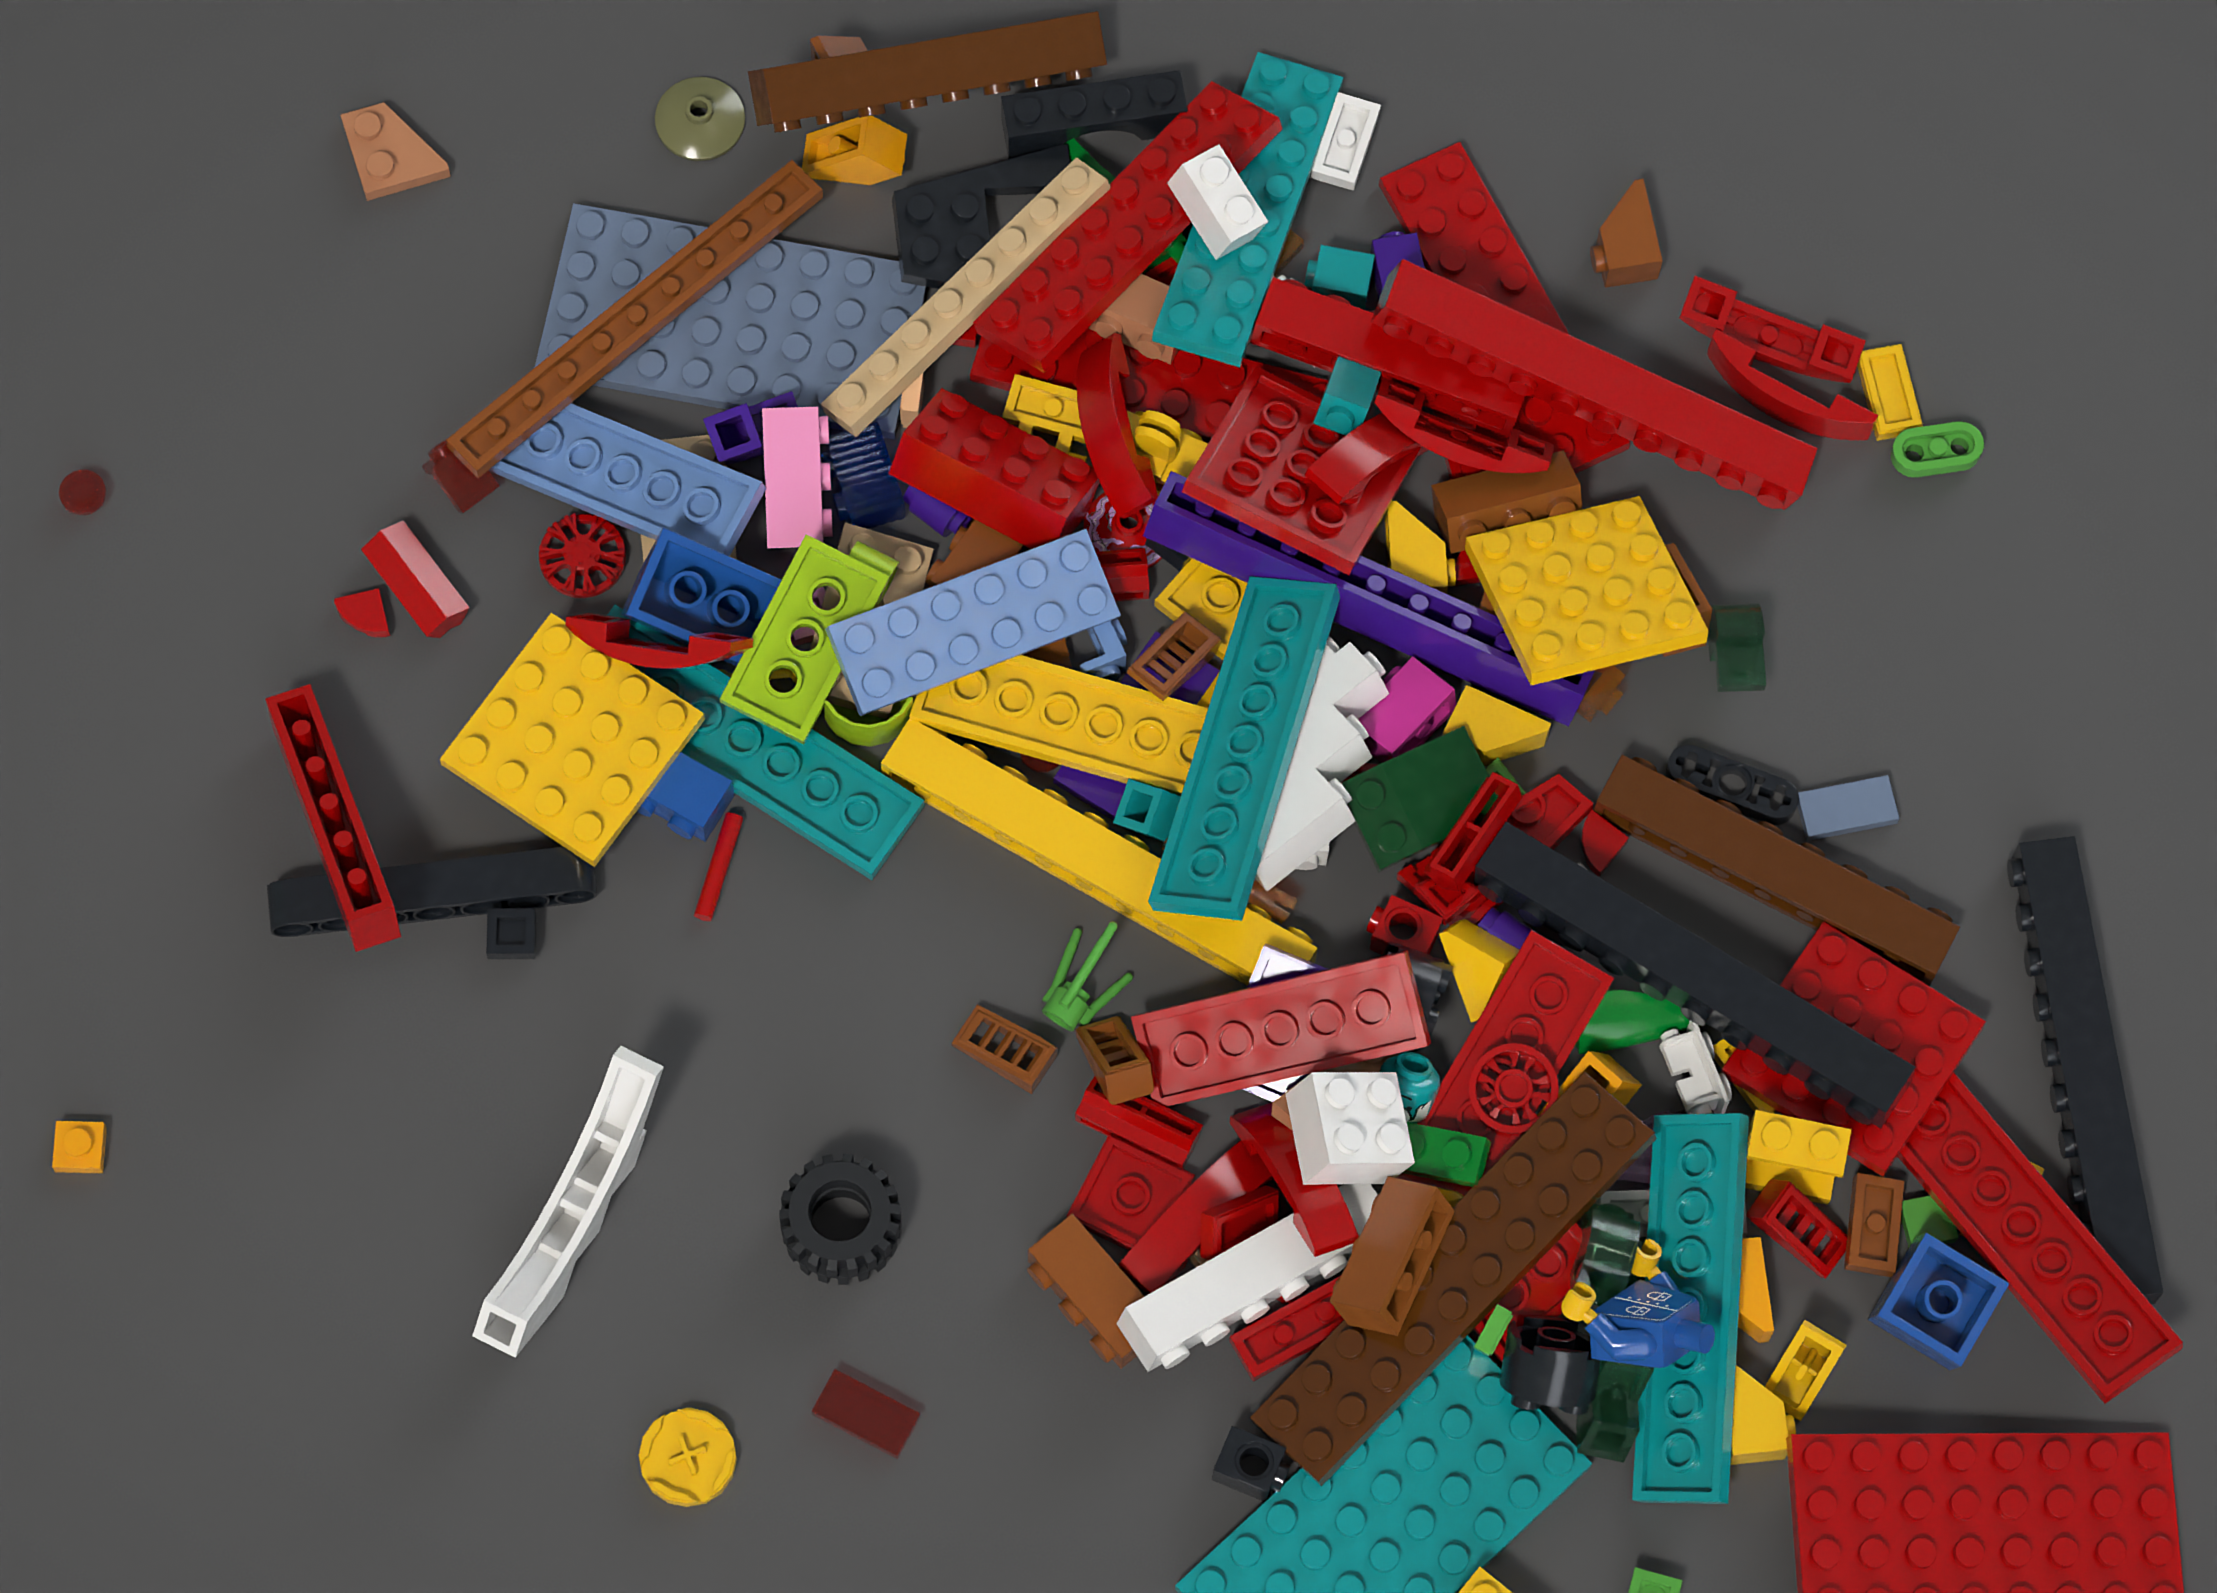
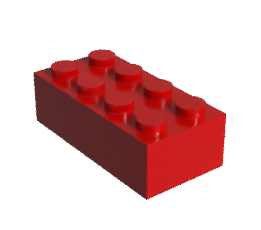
M943 388L938 391L903 432L889 474L1030 549L1071 535L1090 509L1100 483L1094 467L1088 465L1084 460L1055 448L1042 438L1033 436L1015 427L1002 417L993 415L966 401L962 396L951 393Z

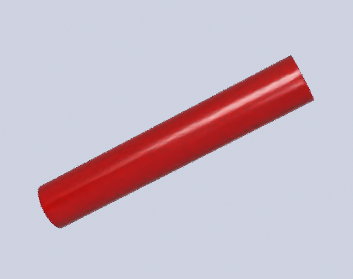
M730 812L725 814L694 912V916L700 920L712 921L743 822V817Z

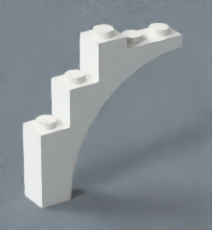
M1328 636L1255 879L1266 891H1269L1355 822L1347 806L1352 798L1341 782L1372 758L1364 742L1369 737V734L1358 718L1389 695V692L1381 679V676L1386 673L1381 663L1370 651L1362 655L1351 642L1340 649L1334 640Z
M620 1046L613 1054L604 1082L578 1143L534 1227L502 1277L484 1299L472 1335L473 1337L516 1358L563 1299L576 1260L599 1233L612 1194L636 1165L647 1132L643 1128L664 1066L623 1046Z

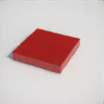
M1109 1133L1066 1218L1073 1213L1087 1231L1130 1251L1159 1217L1193 1184L1195 1175Z

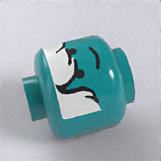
M1404 1052L1386 1059L1379 1072L1397 1073L1406 1122L1414 1124L1421 1122L1429 1114L1440 1089L1439 1074L1430 1060L1418 1053Z

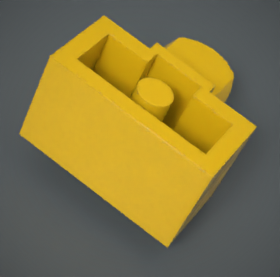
M1147 410L1146 412L1137 411L1134 414L1127 411L1136 453L1150 459L1159 496L1171 471L1186 478L1189 476L1208 443L1203 442L1202 438L1195 432L1180 428V424L1176 420L1163 413Z

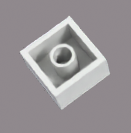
M1312 1072L1285 1094L1303 1185L1385 1184L1387 1177L1396 1178L1415 1163L1396 1072Z

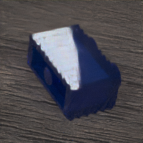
M879 423L869 424L857 437L848 431L829 435V444H825L826 452L821 453V463H830L831 479L835 478L839 493L832 494L839 520L848 519L849 524L869 529L875 528L878 525H885L888 522L893 523L896 520L904 519V499L897 478L889 474L892 463Z

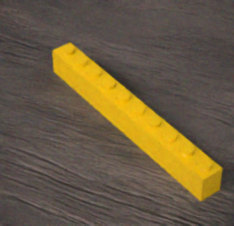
M909 718L881 762L882 774L922 798L928 805L1247 986L1265 944L1315 963L1318 947L1312 945L1313 940L1307 934L1294 927H1289L1287 930L1271 921L1272 917L1265 910L1253 904L1246 906L1242 921L1153 911L1148 900L1161 859L1151 854L1149 847L1143 841L1132 835H1125L1124 838L1109 830L1107 822L1091 812H1085L1082 815L1068 807V801L1057 792L1050 789H1044L1042 792L1027 783L1028 779L1018 770L1009 766H1004L1003 769L987 761V755L979 748L968 743L960 746L946 738V732L929 728Z

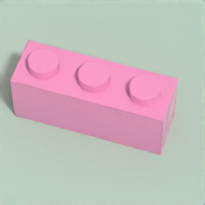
M819 407L762 408L767 548L799 547L806 534L824 543V537H833L832 509H823L822 491L831 490L830 463H821L820 444H829L828 416H819Z

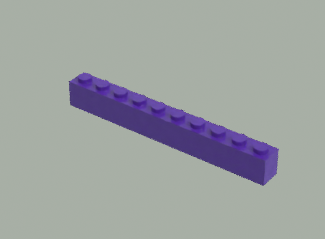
M1173 471L1170 472L1154 504L1143 534L1144 537L1248 583L1250 576L1337 584L1340 600L1334 622L1569 727L1595 670L1530 686L1497 616L1363 556H1360L1350 575H1347L1182 493L1187 478Z

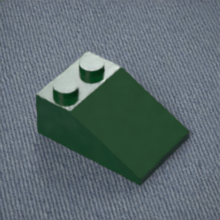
M1462 726L1383 762L1341 784L1352 798L1347 806L1355 819L1354 824L1379 873L1443 842L1489 775L1465 726ZM1495 792L1473 824L1481 823L1498 798Z

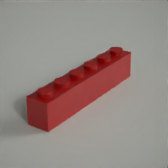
M1272 278L1255 323L1250 343L1332 372L1338 356L1380 371L1381 375L1376 389L1379 388L1382 377L1425 393L1423 406L1503 435H1509L1511 428L1515 425L1525 396L1513 392L1508 387V384L1492 377L1475 375L1467 369L1466 365L1453 359L1433 356L1425 350L1424 346L1409 339L1391 337L1383 331L1382 327L1371 323L1375 310L1369 312L1352 306L1343 297L1337 295L1325 296L1308 290L1304 284L1296 280Z
M311 684L265 698L274 734L355 952L400 938L401 933L392 899Z

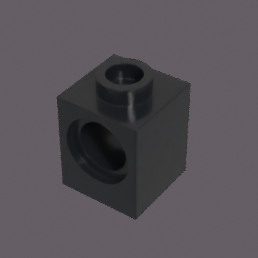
M1231 1426L1213 1469L1212 1480L1265 1502L1271 1489L1280 1493L1291 1465L1283 1463L1286 1448ZM1248 1456H1257L1266 1463L1267 1470L1259 1476H1249L1242 1471L1240 1462Z

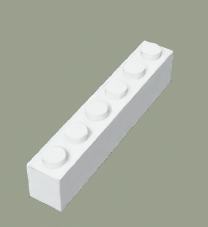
M1344 1184L1338 1188L1353 1219L1357 1233L1361 1235L1371 1214L1373 1201L1378 1194L1371 1184ZM1294 1213L1125 1307L1117 1325L1147 1372L1163 1364L1165 1369L1172 1368L1190 1355L1188 1349L1202 1341L1205 1346L1216 1343L1230 1332L1228 1326L1241 1319L1246 1324L1251 1323L1270 1309L1268 1305L1270 1302L1281 1296L1285 1301H1289L1304 1292L1309 1287L1307 1281L1322 1274L1327 1279L1340 1272L1348 1263L1347 1259L1352 1254L1353 1244L1314 1257L1293 1224Z

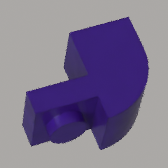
M792 391L752 406H748L745 403L703 419L720 465L735 464L764 455L762 408L798 407Z

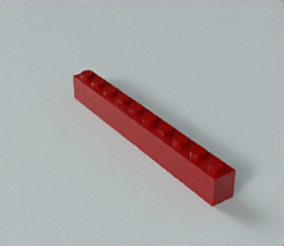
M1402 259L1389 273L1371 323L1382 327L1383 331L1391 337L1409 339L1424 346L1425 350L1433 356L1453 359L1466 365L1467 369L1475 375L1497 379L1508 384V387L1519 395L1534 396L1549 403L1552 409L1561 414L1576 415L1591 422L1592 426L1598 431L1607 434H1618L1633 441V444L1642 451L1662 454L1673 459L1675 464L1684 470L1699 471L1714 478L1720 486L1726 489L1741 490L1756 497L1760 504L1768 508L1786 510L1802 496L1818 448L1407 260Z

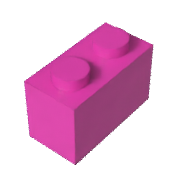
M1413 656L1403 667L1396 666L1385 677L1383 682L1389 695L1358 718L1369 734V737L1364 740L1371 755L1381 763L1423 745L1452 715L1456 707L1455 689Z

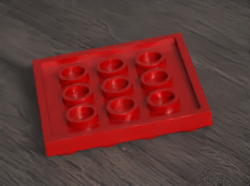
M1256 366L1187 477L1182 493L1350 575L1413 466L1421 447L1373 475L1364 490L1338 505L1304 474L1319 457L1345 437V435L1313 424L1322 398Z
M1823 922L1780 986L1916 1067L1911 1084L1883 1127L1879 1128L1872 1123L1865 1125L1854 1120L1846 1112V1107L1831 1098L1823 1100L1816 1097L1805 1088L1803 1081L1789 1073L1782 1075L1773 1071L1763 1062V1057L1748 1048L1746 1050L1736 1048L1722 1068L1721 1073L1730 1082L1748 1091L1785 1116L1851 1129L1847 1155L1884 1177L1984 1029L1986 1021L1831 925Z

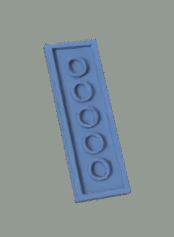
M571 403L488 470L656 540L662 528H665L727 556L731 555L766 490L762 481Z
M1087 529L840 621L828 626L825 630L860 716L1109 622L1120 617L1121 614Z

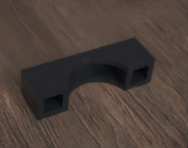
M1180 70L1001 96V120L1008 159L1059 146L1073 138L1100 131L1128 132L1136 135L1142 141L1155 139L1179 113L1188 111Z

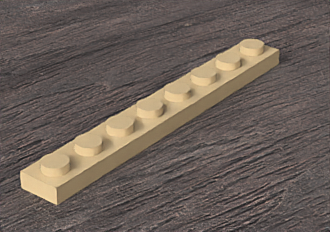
M1075 158L821 403L824 413L853 436L857 437L974 324L973 322L1071 223L1110 190L1108 179L1078 158Z

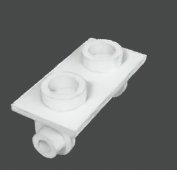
M1689 1021L1686 1033L1680 1034L1678 1029L1664 1032L1660 1036L1662 1043L1659 1047L1671 1076L1686 1072L1690 1074V1077L1678 1080L1675 1084L1686 1113L1713 1114L1711 1111L1713 1110L1715 1114H1724L1729 1101L1732 1099V1093L1727 1077L1723 1073L1718 1074L1712 1060L1714 1059V1048L1708 1033H1701L1698 1024Z

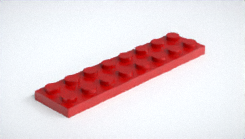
M1211 81L1187 105L1188 111L1179 113L1110 183V190L1071 223L973 322L977 334L1044 373L1191 223V220L1167 184L1179 167L1219 144L1239 174L1282 130L1280 118Z
M1461 142L1380 177L1379 187L1405 233H1417L1426 270L1569 334ZM1534 396L1524 397L1516 420L1522 432L1554 444L1553 453L1564 450L1575 474L1628 450L1631 443L1629 439L1618 434H1607L1598 431L1592 426L1591 422L1576 415L1561 414L1552 409L1549 403Z
M1087 328L1043 373L986 338L981 337L970 372V381L1010 391L1014 375L1017 374L1077 390V370L1081 353L1105 338ZM1123 344L1130 376L1120 381L1127 411L1134 414L1137 411L1146 412L1147 410L1163 413L1176 420L1180 424V428L1188 429L1198 434L1203 442L1206 443L1210 442L1256 366L1322 398L1328 382L1325 379L1243 358L1241 366L1236 367L1180 349L1172 363L1168 364L1159 359L1148 358L1138 350Z
M1953 1073L1897 1157L1995 1274L2009 1283L2007 1288L2103 1403L2106 1404L2182 1350L2183 1341L1957 1075Z

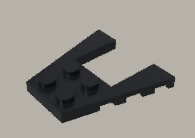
M1062 144L894 191L892 207L901 282L940 289L990 241L985 196L1039 194L1070 164L1068 144Z

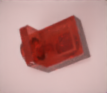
M446 440L428 452L431 459L421 466L426 474L433 475L459 513H464L499 487V484L489 470L477 478L447 447Z

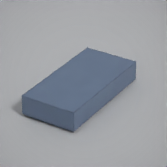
M1888 775L1798 792L1799 801L1797 807L1806 841L1897 824L1900 819Z

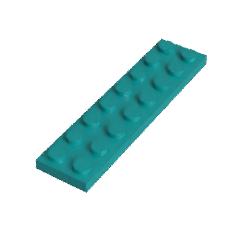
M1257 52L1241 97L1278 116L1282 130L1238 175L1263 212L1268 223L1252 241L1217 260L1211 254L1194 225L1192 226L1154 327L1153 342L1236 367L1241 366L1255 323L1311 174L1337 93L1341 91L1344 77Z
M1249 576L1148 902L1153 911L1242 921L1340 600L1337 584Z
M614 605L607 615L625 618L620 615L623 609L617 605ZM630 620L629 638L678 645L663 634ZM708 663L691 667L661 669L630 664L704 713V722L681 753L732 780L735 794L870 880H873L925 806L922 798L813 729L803 745L720 703V697L731 677Z
M1741 1113L1654 1115L1653 1131L1657 1139L1652 1143L1647 1239L1654 1240L1661 1247L1662 1254L1656 1265L1661 1273L1667 1271L1682 1293L1696 1297L1700 1308V1322L1713 1326L1715 1339L1708 1353L1690 1351L1664 1368L1640 1366L1632 1491L1633 1501L1641 1503L1728 1504L1749 1129V1116Z

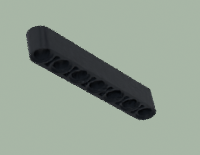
M563 846L380 868L395 908L398 925L487 914V908H542L576 904L592 900L597 896L594 867ZM327 874L278 880L267 885L272 935L278 937H298L348 931Z

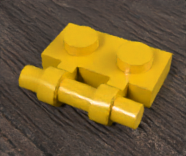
M1015 374L1002 418L1010 424L1018 425L1019 429L1031 435L1036 430L1059 436L1055 448L1087 462L1086 456L1071 453L1073 441L1085 443L1078 412L1077 390Z

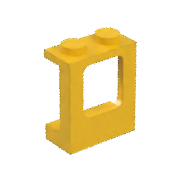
M1755 1110L1748 1129L1745 1188L1762 1191L1772 1179L1786 1180L1798 1188L1811 1202L1828 1205L1831 1200L1834 1178H1842L1844 1175L1851 1129Z

